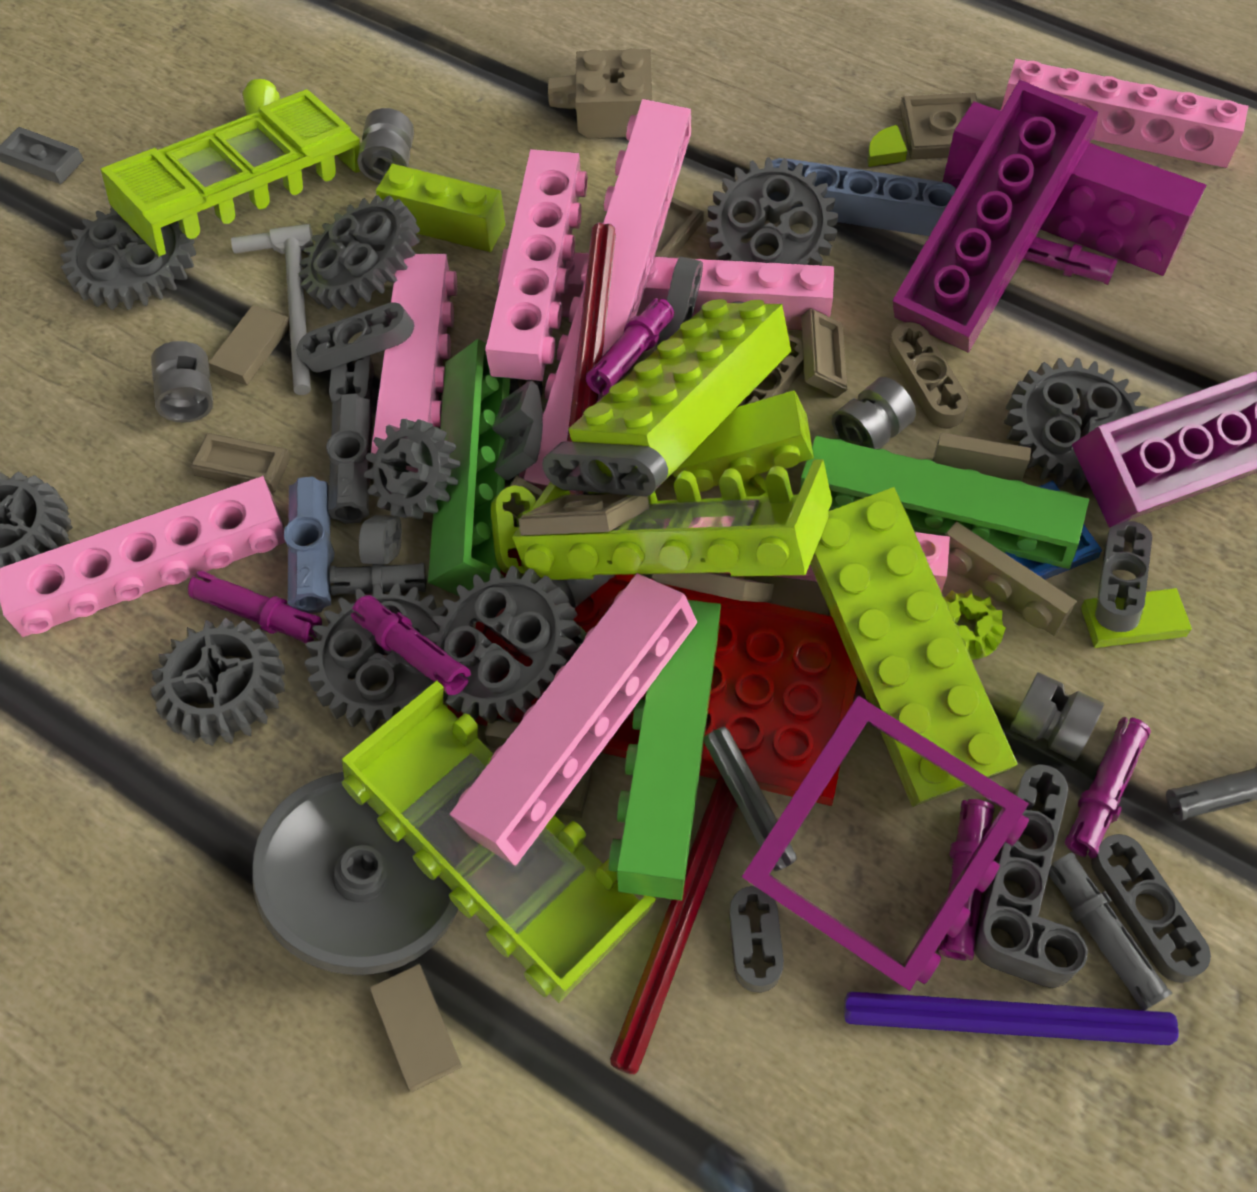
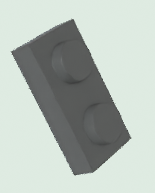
M18 127L0 145V161L2 163L58 184H62L84 161L78 148L22 127Z

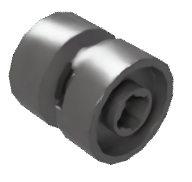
M380 108L373 110L367 116L357 162L362 173L372 181L380 183L392 163L408 167L414 128L406 115L391 108Z
M172 341L156 348L151 355L155 408L159 415L174 422H193L207 416L213 409V396L209 381L208 356L204 349L197 344L187 341Z
M879 377L860 392L857 399H851L832 415L831 422L833 431L838 439L859 446L880 449L889 442L890 438L895 437L915 420L916 410L910 395L900 384L890 378Z
M1037 672L1009 729L1034 742L1043 737L1048 740L1049 749L1076 761L1098 721L1104 703L1080 691L1068 695L1065 693L1063 683Z

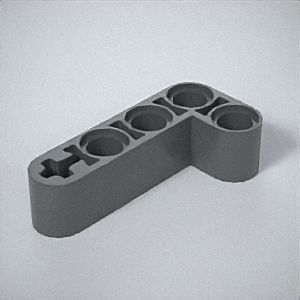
M1040 764L1026 770L1013 791V794L1029 803L1022 814L1029 818V822L1022 834L1031 837L1036 842L1038 849H1028L1017 840L1013 846L1005 842L999 850L994 861L1000 864V868L985 891L976 929L974 951L982 963L993 969L1043 987L1057 988L1065 985L1084 967L1087 961L1088 949L1084 939L1075 930L1038 916L1068 796V784L1065 777L1057 769ZM1038 792L1041 794L1040 802L1043 805L1039 811H1032L1031 809L1035 804ZM1010 880L1020 884L1025 891L1026 897L1019 898L1011 895L1006 890L1003 882ZM997 928L1006 931L1012 937L1014 947L1004 948L998 945L992 938L991 929ZM1045 947L1059 950L1066 959L1067 967L1062 968L1052 964L1047 959Z

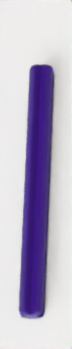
M854 991L848 992L844 999L845 1021L853 1025L1154 1045H1172L1178 1041L1179 1037L1177 1018L1171 1012Z

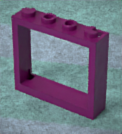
M858 696L747 867L742 878L910 991L917 980L925 985L935 972L941 960V956L936 954L935 951L947 934L955 938L963 928L971 913L964 905L975 888L984 892L994 879L1000 864L993 860L1003 844L1006 842L1013 846L1022 835L1029 822V818L1022 814L1029 803ZM867 722L1002 808L903 964L770 875Z

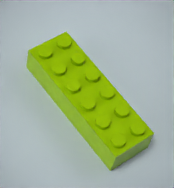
M716 299L706 302L702 305V309L690 320L683 322L680 325V329L668 340L661 342L657 346L658 349L649 357L636 364L634 370L621 382L613 385L609 390L610 392L599 402L584 411V415L568 428L572 442L651 447L660 453L666 461L668 478L791 352L782 304H764L763 300L727 303L724 299ZM596 460L599 469L607 476L612 477L610 469L603 462Z
M895 487L828 511L829 517L810 565L867 701L988 778L1002 774L1017 766L1018 763ZM880 730L912 807L967 787L964 783Z

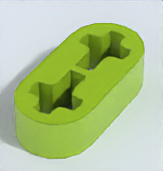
M517 485L506 487L495 496L491 503V519L495 558L499 568L507 574L510 567L515 566L524 575L523 565L518 566L517 559L509 558L508 551L515 547L512 536L519 527L518 519L530 512L536 500L528 489ZM511 497H514L517 505H523L525 511L517 516V527H514L512 512L504 511L503 506L510 501Z

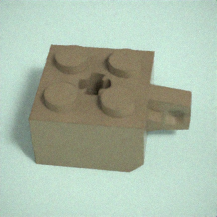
M630 48L626 50L600 51L594 49L576 51V74L548 79L550 107L576 109L578 132L586 138L626 137L629 118L631 115L638 114L642 99L652 101L651 49Z

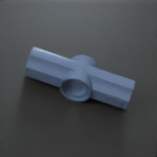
M313 476L297 478L294 484L289 485V522L284 530V539L288 546V604L295 609L307 613L322 612L325 607L331 605L330 569L335 555L330 538V515L328 513L329 485L326 481L317 480Z

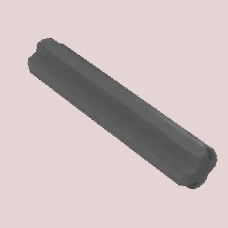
M720 727L704 737V744L761 847L778 820L731 733L726 727ZM791 844L788 845L773 868L774 871L782 870L797 860L796 853Z

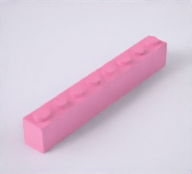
M503 249L498 276L499 287L508 249ZM574 253L573 261H566L565 268H568L569 272L568 289L566 295H559L558 300L562 304V317H569L573 298L581 296L584 286L581 284V273L585 260L589 258V253ZM654 257L637 316H640L651 300L658 298V303L660 299L667 301L674 268L679 258ZM695 259L703 262V272L693 316L702 309L703 304L716 299H724L727 303L763 300L764 304H782L786 326L789 330H802L801 316L810 308L828 317L831 315L834 266Z

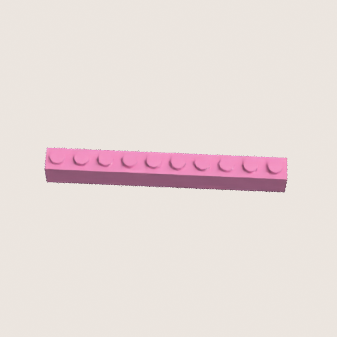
M642 99L638 114L631 115L629 118L626 139L629 143L626 151H619L615 166V175L618 178L615 187H608L604 200V211L607 213L602 224L609 223L615 227L616 240L603 355L624 334V327L627 322L634 316H637L691 136V109ZM588 259L585 260L581 273V284L584 285L581 296H575L570 306L569 322H572L569 334H563L559 341L557 360L560 363L557 373H550L547 379L545 399H548L544 413H542V440L538 459L535 464L519 473L522 479L542 491L550 483L543 471V459L559 443L567 441ZM603 391L600 394H598L597 402H599L605 396L603 395ZM569 490L571 495L584 493V491Z

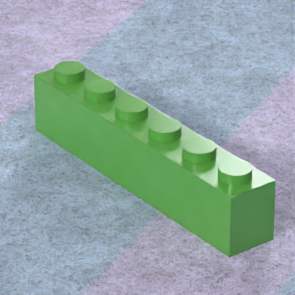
M476 339L445 362L440 429L447 432L444 440L455 443L457 447L449 456L451 459L460 461V466L452 469L450 476L455 477L459 481L458 485H447L445 489L451 497L449 502L439 499L436 501L438 512L433 514L428 583L459 596L457 591L459 585L465 587L468 591L474 588V575L477 574L484 582L490 581L492 568H496L500 572L495 558L491 503L495 496L505 488V479L494 471L505 440L492 430L502 400L509 396L510 378L493 377L490 375L485 350L486 343L480 339Z
M815 437L812 445L814 459L807 460L801 475L800 490L813 460L823 459L832 497L829 511L895 487L915 532L945 536L947 531L958 522L1004 553L1008 552L1015 554L1017 557L1070 569L1079 545L1089 503L1088 498L1075 496L1067 491H1054L1028 485L1019 480L993 477L971 469L963 470L941 465L928 459H916L898 455L885 449L859 446L847 443L841 439Z
M692 600L687 601L697 620V624L648 688L646 699H640L634 709L633 729L640 730L638 744L629 743L627 750L625 774L633 775L631 790H621L619 797L617 822L625 823L623 838H613L609 857V871L617 872L618 892L681 901L683 899L721 604Z

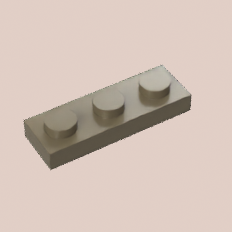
M956 522L947 531L945 536L950 537L948 568L951 571L966 576L982 587L991 598L1003 601L1022 614L1025 620L1032 626L1044 629L1053 636L1058 633L1077 601L960 523Z

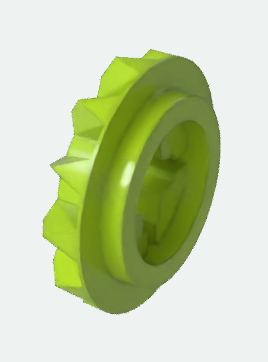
M972 589L965 593L957 594L951 590L944 599L971 660L981 659L990 655L1000 645L1006 629L1002 621V610H996L991 604L990 596L983 599L974 595ZM961 614H964L968 620H977L973 631H970L966 625H957Z

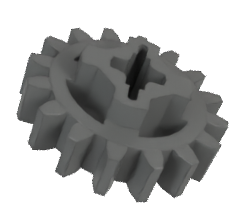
M401 419L400 428L387 425L386 434L388 437L385 440L375 437L373 440L379 448L377 453H367L366 459L373 462V469L364 472V477L374 479V484L367 490L369 495L380 497L377 506L381 509L389 510L390 515L422 519L424 512L437 513L438 506L436 501L439 499L449 502L451 499L445 490L447 485H458L459 480L450 476L451 470L460 466V461L451 459L449 456L457 448L455 443L444 440L447 434L446 431L420 419H417L416 422ZM406 466L417 468L418 472L406 470Z

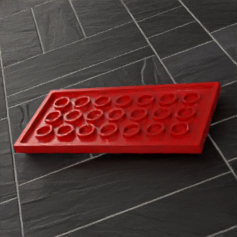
M516 549L508 551V557L517 559L518 566H521L522 562ZM500 569V573L506 578L507 574ZM619 574L609 579L607 583L575 608L578 615L573 620L588 633L599 623L613 605L618 593L627 587L635 575ZM663 584L684 593L687 600L721 604L719 633L705 736L720 727H726L760 789L793 797L849 711L854 700L858 677L832 616L766 602L740 601ZM505 608L501 609L496 617L502 614ZM481 622L476 623L475 629L486 636L492 643L502 647L524 666L529 667L532 665L533 660L521 654L512 644H507ZM475 646L471 647L465 656L469 655ZM510 670L505 671L500 676L498 682L504 680ZM646 691L645 694L642 696V698H641L642 700H645V699H646V693H647V691ZM537 698L531 701L532 705H535L538 701ZM447 705V708L457 718L464 714L461 711L457 712L450 705ZM635 707L601 753L626 758L629 743L638 744L640 730L633 729ZM515 708L513 722L521 723L525 713L519 708ZM498 713L497 719H503V720H505V719H504L503 717H501V716L499 715V713ZM480 715L475 720L480 725L487 726L488 724ZM703 744L699 776L718 780L722 775L706 745ZM840 766L816 803L832 806Z

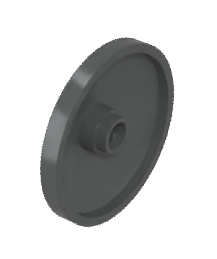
M339 772L323 776L300 787L283 800L269 816L258 837L254 851L252 871L254 898L262 920L273 937L291 954L302 961L329 972L347 975L386 972L417 959L432 948L446 933L459 909L449 897L452 890L439 876L434 880L430 879L417 866L412 857L416 852L403 838L398 842L392 840L377 822L379 815L367 802L363 805L358 804L348 794L342 785L344 774ZM439 809L419 827L422 833L455 867L467 857L459 828L454 819L445 811Z

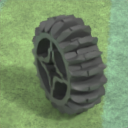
M18 471L9 478L0 472V568L70 544L67 532L73 527L69 518L68 506L60 498V495L53 486L44 483L36 475L27 478V476Z
M224 618L218 628H215L213 623L205 620L203 630L197 633L195 630L187 627L188 638L182 642L171 639L172 653L158 654L162 667L151 671L152 679L156 685L150 688L152 698L156 702V711L163 720H167L166 724L174 733H182L187 740L193 743L201 737L205 744L213 746L219 735H221L225 742L232 744L234 734L237 731L241 730L245 735L251 736L252 728L250 725L254 721L267 724L268 717L264 712L265 709H279V700L276 694L285 692V683L281 678L285 675V667L279 658L280 653L275 644H271L264 632L260 631V629L253 631L251 626L246 624L244 620L235 627L232 621ZM224 656H239L246 658L247 660L241 661L239 657L234 659H226L224 658ZM197 701L199 705L211 703L214 705V707L197 708L190 706L187 703Z

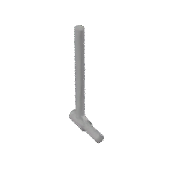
M310 224L270 229L268 233L231 238L234 254L271 248L274 251L285 254L293 389L298 395H306L311 391L309 367L298 357L296 352L299 341L307 334L304 288L301 286L303 280L299 277L298 273L302 271V266L300 265V261H302L301 251L314 246Z

